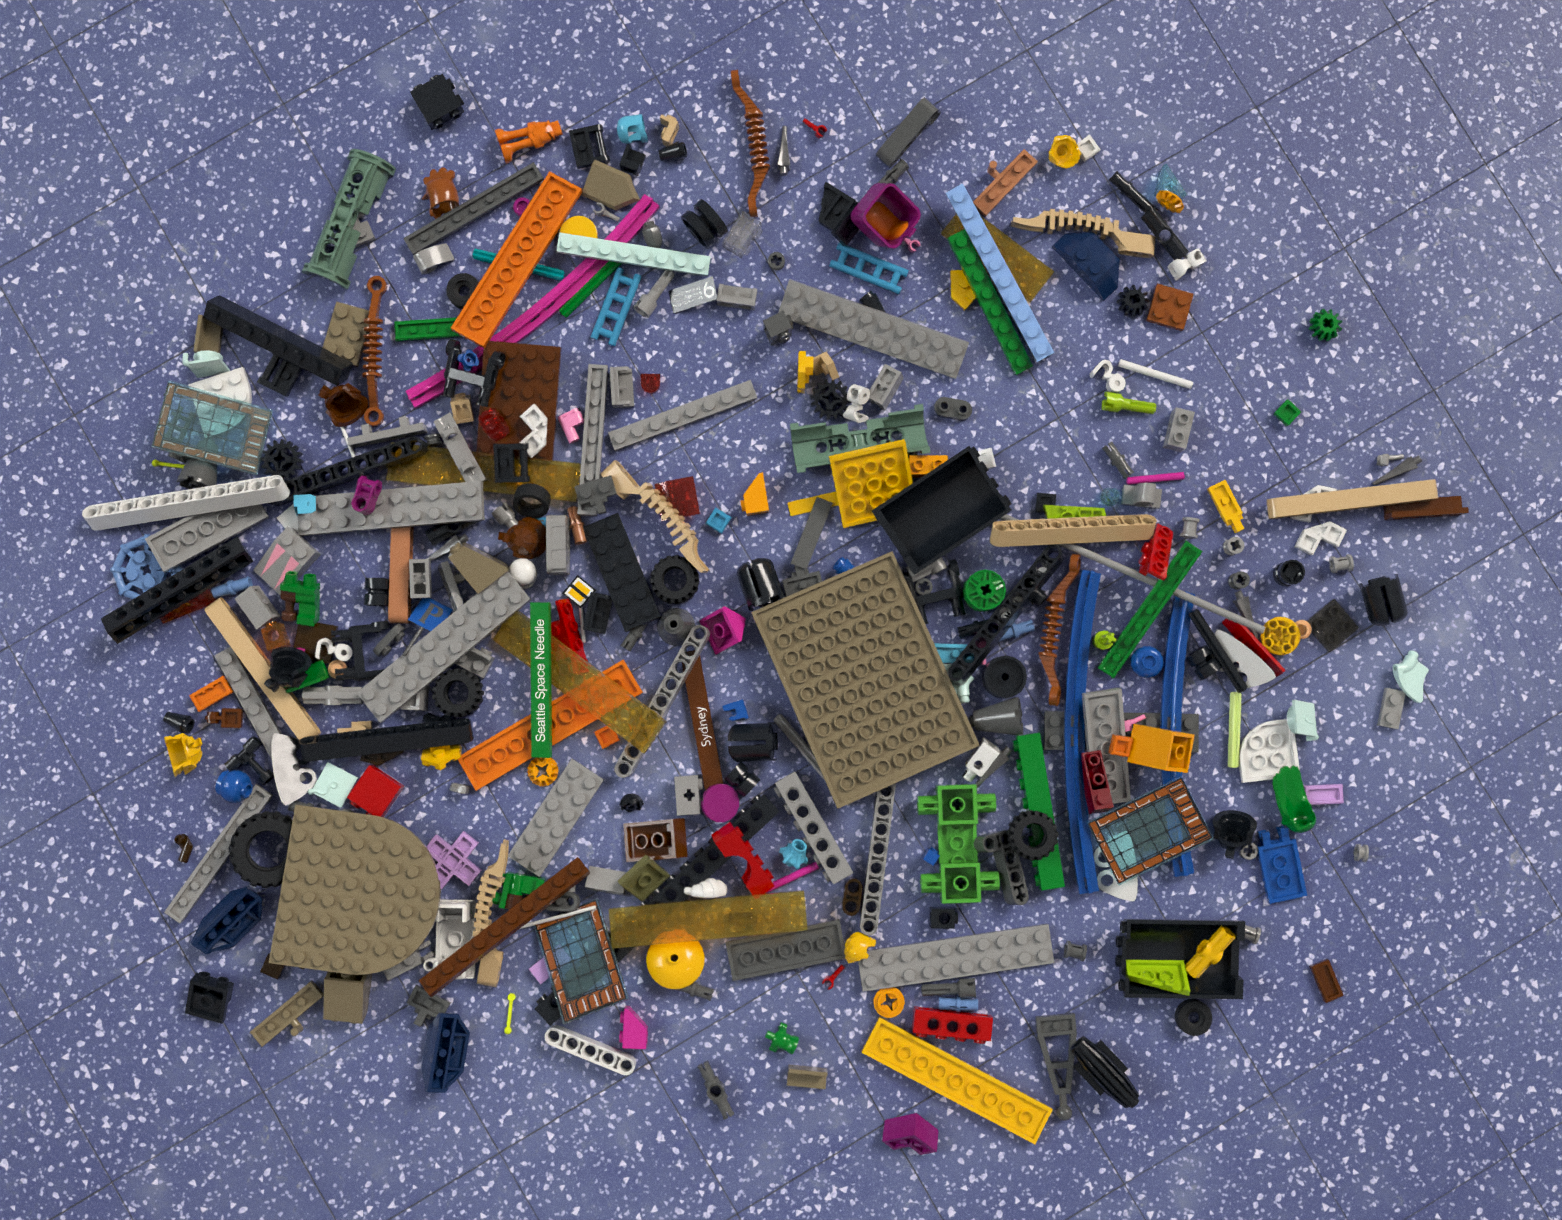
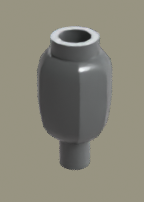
M654 221L644 223L642 233L647 246L660 248L663 240L659 227L654 224Z

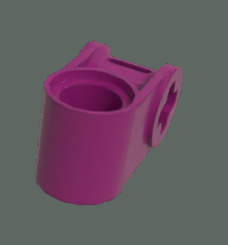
M361 476L358 479L356 491L351 502L352 508L363 515L371 514L381 493L382 482L380 480L373 481L367 479L366 476ZM366 501L365 507L361 509L362 502Z

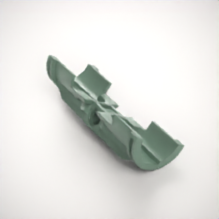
M351 149L347 160L350 162L334 200L335 207L330 221L326 220L310 262L304 263L301 271L307 275L310 273L327 278L347 290L351 283L348 278L357 258L353 251L361 234L353 229L359 212L365 215L369 214L375 197L377 199L381 198L389 176H394L396 168L386 160L359 149ZM356 174L363 176V180L360 183L353 182V177ZM353 191L355 197L349 200L347 194L351 195ZM339 227L341 232L335 235L333 230ZM333 244L335 246L334 251L326 253V245Z
M923 404L914 405V409L888 413V417L866 420L867 429L849 432L847 423L826 426V422L799 426L798 423L790 424L797 473L806 472L805 468L829 465V456L886 443V439L881 440L880 444L873 441L872 439L876 435L882 438L886 437L885 433H888V441L893 442L891 434L895 431L902 434V439L906 442L907 453L920 451L921 454L931 453L925 434ZM838 440L846 444L842 450H839V447H833V451L830 452L828 441H832V445L837 444ZM818 443L826 444L827 450L824 453H819L816 450Z

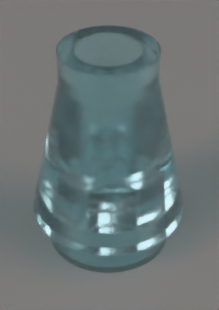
M1108 487L1101 492L1100 499L1104 505L1114 506L1119 501L1120 493L1118 489Z

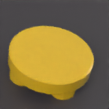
M573 216L567 219L560 228V233L598 238L596 226L590 219L584 216Z
M1274 617L1264 624L1265 630L1261 634V642L1270 653L1286 655L1296 649L1300 642V630L1293 620L1287 617Z

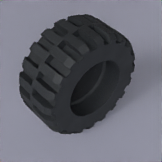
M265 811L252 815L239 825L231 838L229 860L230 864L232 863L234 866L233 870L235 873L241 876L240 879L244 882H250L252 886L256 887L258 885L262 886V888L277 887L282 884L286 857L277 866L262 867L253 861L249 848L252 839L257 834L273 831L285 839L288 851L292 817L285 816L281 812Z

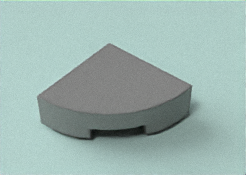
M453 782L450 785L451 791L462 794L469 793L470 787L468 785Z

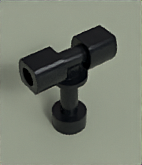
M252 736L242 746L244 749L239 754H234L225 763V766L230 771L238 770L242 765H249L260 776L258 781L262 785H266L274 777V773L270 769L265 771L255 760L256 755L254 753L262 745L261 741L255 736Z

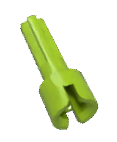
M1107 391L1104 393V396L1107 398V400H1102V410L1118 413L1122 409L1148 414L1156 412L1155 403L1126 399L1119 393Z
M1104 630L1094 634L1092 644L1095 648L1106 650L1117 639L1114 638V633Z

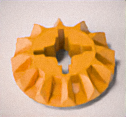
M1160 190L1157 193L1158 203L1172 213H1180L1184 209L1182 200L1176 194L1167 190Z
M534 758L527 768L528 777L532 783L538 786H548L558 776V765L552 758ZM548 764L546 772L549 777L544 774L537 777L540 772L537 766L544 767Z
M890 987L876 992L874 1007L881 1016L886 1018L895 1017L904 1008V996L899 989ZM886 994L890 999H896L892 1002V1009L887 1004H882L886 1001Z

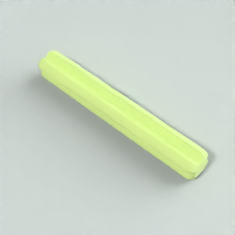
M1238 692L1230 693L1228 767L1230 768L1239 767L1242 694Z

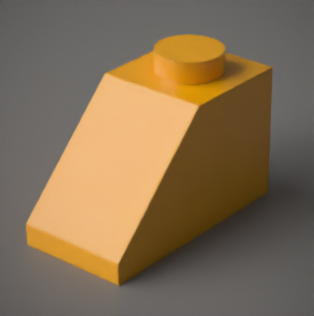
M763 472L757 475L743 495L744 500H740L742 512L746 511L747 516L769 512Z

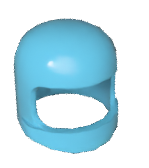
M642 114L625 116L618 120L617 134L621 142L625 144L639 140L642 143L648 142ZM628 132H636L630 136L628 135Z

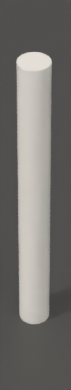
M1120 359L1118 367L1191 389L1193 385L1192 381Z

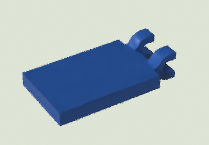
M1284 825L1276 827L1278 839L1270 840V833L1265 829L1257 831L1261 845L1257 846L1258 858L1269 904L1307 896L1297 842L1294 838L1290 839L1289 829Z

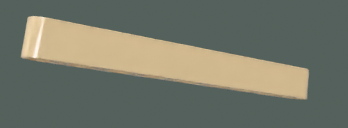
M1433 479L1267 499L1266 502L1269 519L1430 501L1438 499L1436 480Z
M1141 514L996 521L992 524L990 543L997 547L1149 540L1153 537L1157 520L1152 515Z
M220 597L204 609L206 614L296 737L300 740L307 736L320 735V729L294 693H286L285 690L289 688L279 686V689L274 693L264 685L265 681L271 678L269 675L271 662L228 603Z

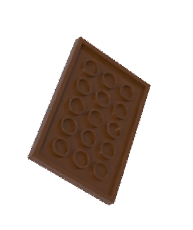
M488 341L483 352L482 376H485L488 360L494 351L505 353V363L499 369L495 389L491 390L489 406H480L476 455L494 457L493 444L520 443L532 432L531 428L520 416L533 404H536L548 418L547 444L533 458L528 454L527 458L528 460L553 462L562 347ZM514 450L515 459H520L519 450Z

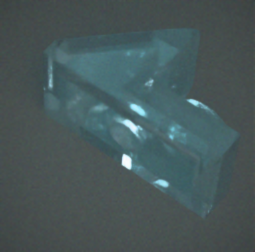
M1166 163L1159 171L1154 196L1160 190L1167 189L1183 200L1187 193Z

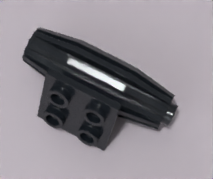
M1085 1036L1079 1038L1070 1048L1078 1060L1074 1065L1076 1071L1100 1096L1105 1092L1124 1108L1135 1107L1139 1102V1093L1124 1073L1128 1068L1101 1039L1094 1044Z

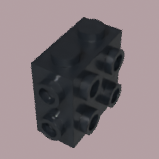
M443 74L431 77L428 82L419 84L410 91L431 130L442 128L446 122L451 119L456 120L464 113L462 105H464L463 100L459 94L455 96L453 92L455 87L451 79H446Z

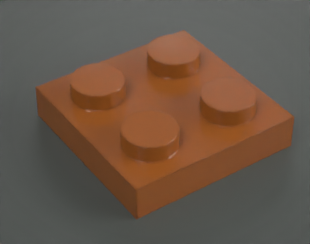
M1157 283L1146 321L1183 331L1194 294Z

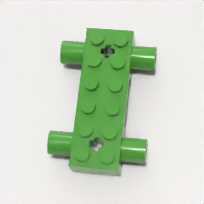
M976 784L935 785L936 795L917 796L918 815H937L938 855H940L938 858L939 873L920 874L921 893H940V902L942 904L981 902V891H998L1000 889L999 872H980L978 851L974 847V840L977 837L976 824H978V813L996 812L995 793L977 794ZM955 799L961 802V806H958V809L952 806V802H955ZM960 877L964 880V884H961V887L955 884L956 880Z

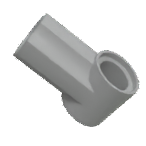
M941 557L915 575L909 567H906V570L909 573V577L915 582L930 574H936L946 569L947 566Z

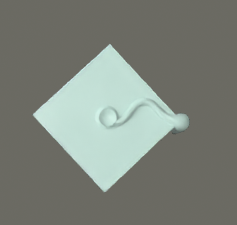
M199 351L194 354V361L190 362L188 361V353H183V365L187 366L197 378L219 375L230 371L223 362V356L215 351Z
M1292 700V706H1290L1287 712L1289 729L1294 734L1306 735V741L1318 740L1314 703Z
M327 762L314 787L308 790V794H315L342 808L358 777Z

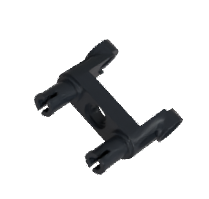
M450 339L446 345L448 359L444 372L446 380L442 395L454 398L457 381L459 382V380L476 384L480 387L476 405L488 407L491 390L495 389L499 369L505 363V353L494 351L488 360L485 376L458 369L459 362L457 356L462 353V350H460L461 343L458 340Z
M956 559L948 561V574L952 588L916 596L913 581L909 577L908 571L902 572L925 624H929L924 607L927 604L948 600L951 602L954 617L966 615L961 599L963 598V591Z
M389 621L350 626L349 629L331 630V636H338L332 637V643L341 641L352 642L354 656L353 667L335 669V674H344L337 675L336 681L354 679V681L372 680L383 671H365L361 634L379 633L381 630L389 629Z

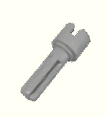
M665 270L649 293L642 294L633 307L637 313L643 317H650L657 307V299L673 279V271Z
M506 502L491 513L501 526L506 525L510 529L518 524V521L514 518L516 513Z

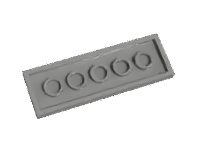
M262 504L190 515L145 538L162 571L166 573L268 519L269 516Z
M1112 688L1082 693L1087 752L1101 750L1113 804L1131 801L1127 757L1108 753L1112 734L1126 736L1122 689Z
M572 758L508 854V857L538 877H541L605 779Z

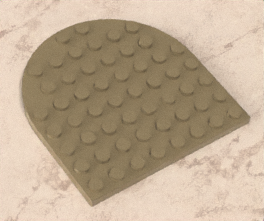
M295 805L269 963L343 974L364 975L389 969L410 957L423 944L433 928L440 906V880L434 859L425 844L411 830L385 817Z

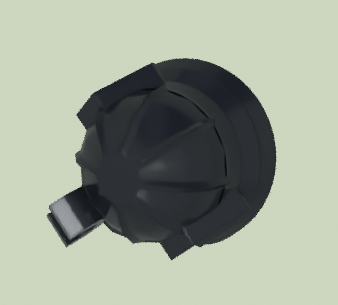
M293 647L273 649L271 653V668L269 669L271 678L266 680L264 685L274 693L279 689V686L283 688H299L308 676L305 672L312 664L310 656L304 651Z
M1226 810L1217 813L1213 818L1215 829L1213 838L1218 839L1221 847L1226 849L1225 858L1234 859L1235 851H1241L1245 846L1252 845L1257 822L1251 815L1241 811Z

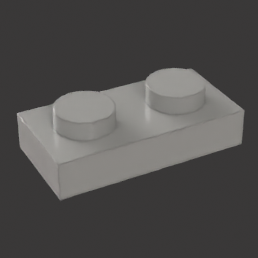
M1384 688L1378 726L1399 729L1405 699L1403 691Z

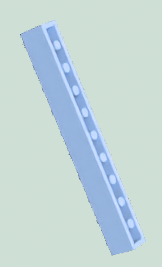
M962 183L946 192V196L1036 362L1052 355L1054 351L965 186Z

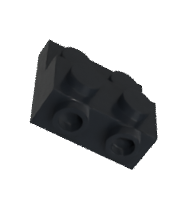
M205 971L196 973L190 980L185 1014L222 1024L226 1018L227 1006L232 997L234 983L229 982L227 977H211L210 973Z

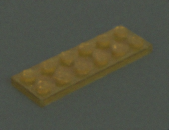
M957 214L941 232V235L946 239L964 229ZM981 216L1023 296L1031 303L1054 271Z

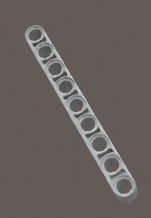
M696 625L688 634L615 765L614 770L618 777H629L635 772L710 637V632L705 626ZM698 629H703L705 632L702 639H697L696 637ZM692 645L695 648V654L688 656L686 649ZM681 662L686 666L683 673L677 671V665ZM671 679H674L676 682V687L673 690H670L667 685ZM661 696L667 699L664 707L658 704V699ZM651 713L657 715V721L654 724L649 721ZM641 730L647 731L648 737L646 740L640 739L639 733ZM633 746L638 749L636 757H632L630 754V749ZM623 763L629 767L627 774L621 772V765Z
M896 783L889 786L891 788L889 795L883 796L879 790L876 792L859 922L862 933L867 936L875 934L878 928ZM882 804L888 806V813L885 815L878 813V808ZM878 824L886 826V831L883 834L876 833V826ZM881 843L884 849L881 853L877 854L873 851V847L875 844ZM876 862L880 863L881 870L877 873L872 872L871 865ZM871 882L878 883L879 888L877 891L871 892L868 890ZM870 901L876 903V909L873 911L866 910V904ZM866 921L874 923L872 930L867 931L863 928Z

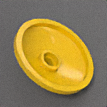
M671 930L660 934L651 943L646 956L649 974L656 983L668 989H682L693 984L701 975L705 963L704 951L699 941L693 935L680 930ZM673 955L678 956L676 962L671 961Z

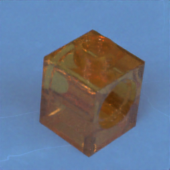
M273 621L265 624V628L260 629L267 651L272 652L273 649L291 646L284 624ZM274 631H277L279 633V637L277 640L274 641L272 639V633Z

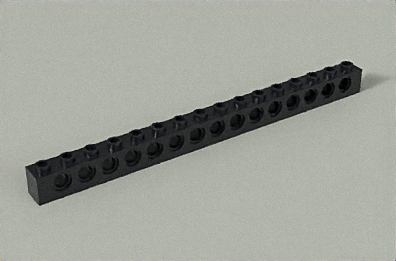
M759 794L750 801L752 805L747 810L745 808L740 810L736 814L738 818L732 823L734 828L740 822L747 825L748 830L742 836L744 842L749 841L780 812L764 794L762 796ZM754 809H758L762 813V817L758 820H754L751 817V811ZM713 838L707 841L710 844L705 849L701 847L693 854L695 856L694 860L691 862L687 860L679 868L681 872L678 875L672 874L665 881L667 885L663 889L658 887L651 894L653 898L648 903L644 900L636 908L638 912L634 916L630 913L622 921L624 925L620 929L615 927L608 934L610 937L608 939L609 943H616L619 946L618 952H612L616 964L690 896L684 893L685 887H693V885L705 881L732 857H725L715 844ZM711 849H716L719 852V857L715 860L708 856V852ZM698 862L703 863L705 866V870L701 873L696 872L694 869V865ZM688 876L691 880L690 885L683 886L680 883V878ZM673 889L676 892V898H667L666 891ZM655 902L660 903L662 911L654 912L652 904ZM645 916L648 920L647 925H639L638 917ZM630 929L633 932V938L626 939L623 931ZM598 944L594 947L595 952L599 950ZM596 952L591 956L588 955L587 958L583 957L579 961L581 965L576 969L577 975L581 976V970L585 969L590 972L591 968L594 971L592 973L594 981L591 974L589 979L579 977V982L578 979L571 980L576 978L574 967L565 974L567 977L564 980L566 982L565 986L568 983H573L576 986L575 992L567 990L569 998L589 991L607 974L605 968L599 969L604 965L599 966L595 963V957L601 956L600 952ZM554 986L550 988L552 992L548 996L544 994L536 1001L538 1005L535 1008L550 1026L562 1016L560 1006L552 1003V997L556 996Z

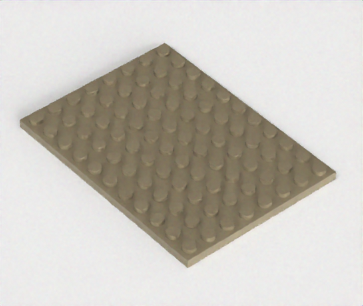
M893 551L751 612L837 809L980 746Z

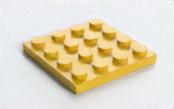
M904 439L829 456L843 528L877 521L872 510L913 483Z

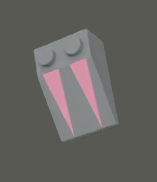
M287 526L274 540L253 571L281 595L280 584L284 581L285 574L288 571L298 572L299 579L321 554L302 536L298 535L297 531Z

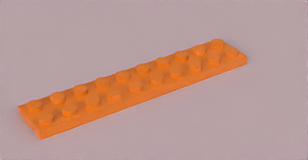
M549 171L451 326L452 331L485 349L488 341L492 338L582 194L580 187Z
M624 659L552 701V746L643 693ZM531 714L463 753L458 759L476 791L533 758L531 757Z

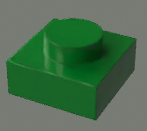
M1287 399L1273 414L1285 426H1289L1302 411Z

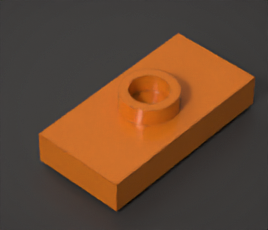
M221 676L189 696L198 712H202L234 692L226 677Z

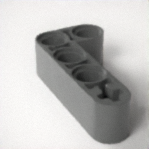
M925 97L922 98L880 147L876 156L891 168L928 124L931 125L939 117L941 111Z
M1007 830L994 831L976 837L974 847L978 852H993L1005 902L1009 905L1026 904L1029 895L1020 857L1011 849L1010 843L1007 841Z

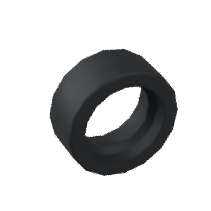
M522 484L515 491L513 507L522 516L540 518L546 515L549 510L551 495L548 490L540 485ZM522 498H533L541 502V504H531Z

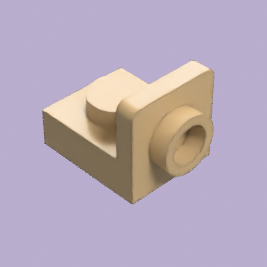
M661 115V124L667 126L664 127L661 138L663 145L667 147L673 143L679 130V123L671 115Z
M827 352L813 358V371L816 376L824 373L825 375L828 374L832 380L839 378L835 364Z
M465 393L455 394L454 398H451L450 404L456 423L474 421L471 395H465Z

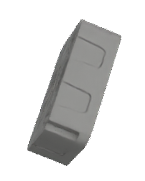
M546 515L547 573L550 575H570V520L567 515Z

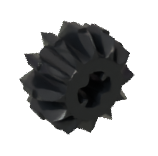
M1131 285L1130 289L1126 286L1123 292L1118 294L1120 299L1116 303L1121 305L1118 308L1119 311L1125 310L1124 316H1127L1129 313L1132 318L1136 314L1141 316L1143 311L1148 309L1146 304L1150 302V299L1144 298L1148 292L1142 293V286L1137 290L1135 285ZM1132 298H1134V299L1136 300V301L1134 302L1135 304H1132V303H1131V301H1132L1131 299H1132Z

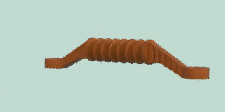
M737 69L730 70L733 91L745 106L746 114L744 118L749 120L745 125L750 127L746 133L751 135L747 140L753 142L748 145V148L754 149L749 152V155L754 157L750 162L756 164L751 167L752 172H754V182L748 196L750 218L758 217L755 199L770 169V165L766 163L769 161V157L764 156L768 154V150L762 149L767 146V143L763 141L766 139V135L761 134L765 132V128L760 127L764 124V121L760 119L763 117V112L757 108L746 92L740 87Z
M373 276L368 280L367 288L372 293L368 318L364 319V323L369 326L363 329L369 332V334L363 335V338L369 340L363 343V346L369 347V349L363 350V353L369 356L363 358V361L368 362V364L363 365V368L368 370V372L362 373V377L367 378L370 406L364 413V420L373 427L381 425L384 421V414L379 409L377 380L382 378V374L376 372V370L382 369V366L376 364L382 362L381 358L376 357V355L382 354L381 350H377V348L382 347V343L377 342V340L383 339V336L377 334L383 331L382 328L377 327V325L383 324V320L379 319L381 297L388 287L386 281L381 276ZM376 281L382 282V287L379 290H373V284ZM373 412L379 414V418L375 422H371L369 419L370 414Z
M1079 554L1071 555L1068 574L1046 600L1052 605L1046 606L1045 609L1051 612L1044 614V617L1048 618L1049 621L1043 622L1048 628L1042 629V632L1046 633L1047 636H1043L1041 639L1046 641V643L1040 644L1039 647L1045 649V651L1038 652V655L1052 686L1049 693V705L1058 706L1061 697V687L1054 669L1057 654L1052 652V650H1058L1059 648L1053 645V643L1060 641L1054 637L1061 634L1060 631L1056 630L1057 627H1062V624L1058 623L1057 620L1063 619L1058 613L1064 612V609L1060 608L1059 605L1065 604L1066 590L1080 571L1081 555Z

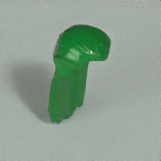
M1294 765L1291 768L1283 766L1280 768L1279 774L1276 773V776L1273 777L1272 781L1276 802L1282 817V824L1296 833L1307 832L1315 826L1316 816L1306 796L1298 766L1295 767Z

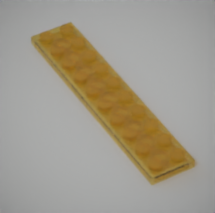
M414 445L413 450H418L420 445ZM429 446L425 455L388 468L386 478L387 481L428 486L465 482L447 448ZM402 449L396 451V457L401 455ZM472 451L487 481L483 482V492L514 495L519 486L531 483L540 485L548 490L551 500L577 502L574 486L579 485L581 464L528 458L530 482L495 483L494 454ZM515 456L516 476H521L520 457Z
M518 610L502 624L493 640L531 668L530 618ZM551 635L552 685L642 753H646L667 721Z
M804 890L609 908L612 949L808 930Z

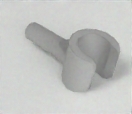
M596 203L602 208L601 211L594 210L598 217L606 216L617 222L620 218L607 211L602 203Z
M1379 455L1377 457V465L1388 466L1389 460L1404 459V455Z

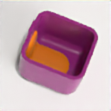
M876 183L871 186L851 212L852 222L875 245L893 249L900 246L905 238H911L916 231L914 227L921 217L919 208L892 183Z

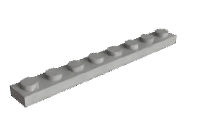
M588 365L579 485L600 479L608 365ZM578 501V515L597 516L596 505L591 507V504L588 503L580 506Z
M751 380L613 430L608 432L614 450L617 451L757 399V395Z
M230 646L214 656L272 760V736L275 733L281 734L246 668ZM294 764L293 768L294 770H299L300 766L299 764ZM302 773L300 775V781L304 782L307 779L304 773Z
M258 784L253 787L251 795L243 801L164 913L178 923H182L230 857L229 846L236 829L246 819L263 811L273 797L271 793Z

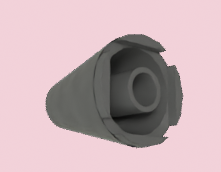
M207 438L200 440L196 446L204 448ZM208 439L206 448L218 452V446L215 444V441ZM190 456L179 474L177 482H180L179 485L186 489L217 485V463Z
M671 608L662 613L657 623V631L665 643L680 646L683 645L691 629L695 626V621L688 611L682 608ZM676 621L677 627L672 628L671 624Z
M1019 697L973 711V715H970L971 727H975L977 731L1017 736L1023 735L1022 709Z

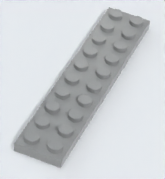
M792 279L788 281L779 312L784 311L786 315L789 314L793 322L955 379L969 345L968 341Z
M473 481L381 490L375 509L369 515H363L352 508L351 502L355 492L316 496V511L298 514V535L309 536L485 520L483 482ZM366 501L362 502L361 509L365 507Z
M507 571L479 594H475L412 646L406 656H400L357 692L358 696L377 720L383 723L532 599L510 572Z
M1040 924L867 950L869 957L858 961L862 991H870L1054 963L1049 924Z

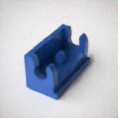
M743 699L722 706L724 711L735 709L731 712L732 715H735L729 718L731 721L749 718Z

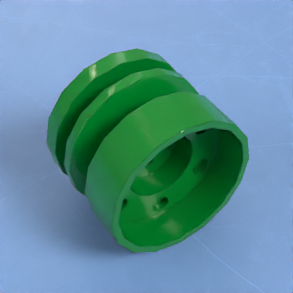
M986 569L977 571L968 577L963 584V600L974 611H990L1000 605L1005 598V582L994 571ZM987 586L989 593L983 595V590L980 588Z

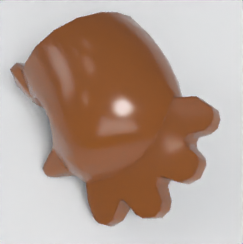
M444 167L440 168L439 171L432 169L430 177L423 179L426 185V193L423 195L422 200H430V217L437 219L442 214L459 206L458 192L453 183L455 178L453 170L447 171Z

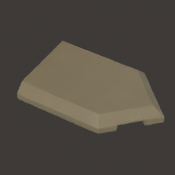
M594 160L582 190V196L602 203L604 206L614 210H619L640 200L630 174Z

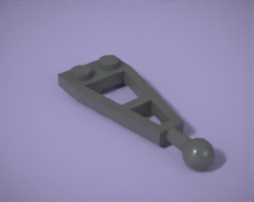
M1064 1013L1035 1016L1037 1038L1054 1094L1059 1095L1060 1106L1057 1108L1056 1114L1060 1120L1067 1121L1072 1116V1110L1067 1105L1066 1094L1071 1093L1075 1056L1070 1048L1076 1042L1077 1037L1075 1014ZM1070 1034L1067 1060L1051 1062L1044 1037ZM1066 1068L1065 1086L1058 1087L1053 1069Z

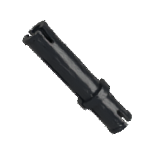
M1118 171L1109 179L1121 191L1122 195L1128 197L1144 213L1155 207L1136 190L1131 181L1128 182Z

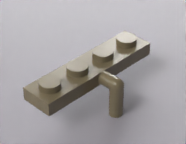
M313 980L310 981L250 1031V1033L261 1047L265 1046L290 1024L293 1027L290 1031L291 1035H298L304 1028L297 1018L320 1000L324 994Z

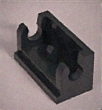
M595 592L590 593L583 630L606 634L612 606L611 596Z

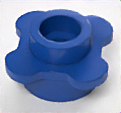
M467 349L464 354L457 356V360L463 365L464 371L468 372L473 366L479 365L478 357L471 349Z

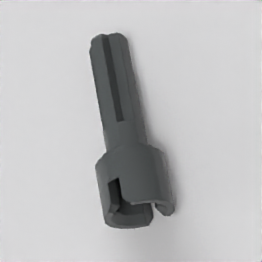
M975 978L959 979L958 983L923 984L921 987L922 996L958 995L961 999L976 998Z

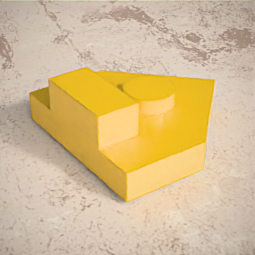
M951 270V299L965 311L976 300V297L963 271Z
M806 351L798 352L797 392L805 394V383L809 384V375H813L814 357L806 356Z
M461 744L424 749L421 756L422 764L428 767L432 765L435 766V769L442 770L446 767V763L451 760L456 761L461 757L462 746Z

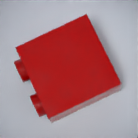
M369 765L347 798L351 800L350 804L354 807L366 810V814L385 817L405 786L375 765Z

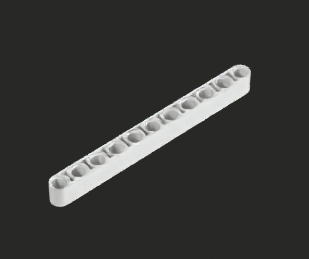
M273 475L91 505L83 510L82 516L92 530L96 531L282 501L289 496L290 490L281 476Z

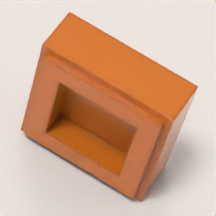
M612 723L594 732L602 749L620 741Z
M1112 734L1108 753L1129 757L1133 738Z

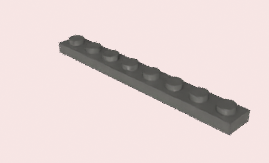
M533 162L403 239L412 254L415 255L417 252L433 246L544 181V178Z

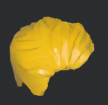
M1067 135L1054 137L1051 149L1049 150V161L1058 167L1066 169L1075 166L1079 162L1081 155L1076 141Z
M861 932L853 933L845 942L844 954L848 964L860 961L861 959H867L869 957L867 948L874 947L876 939Z

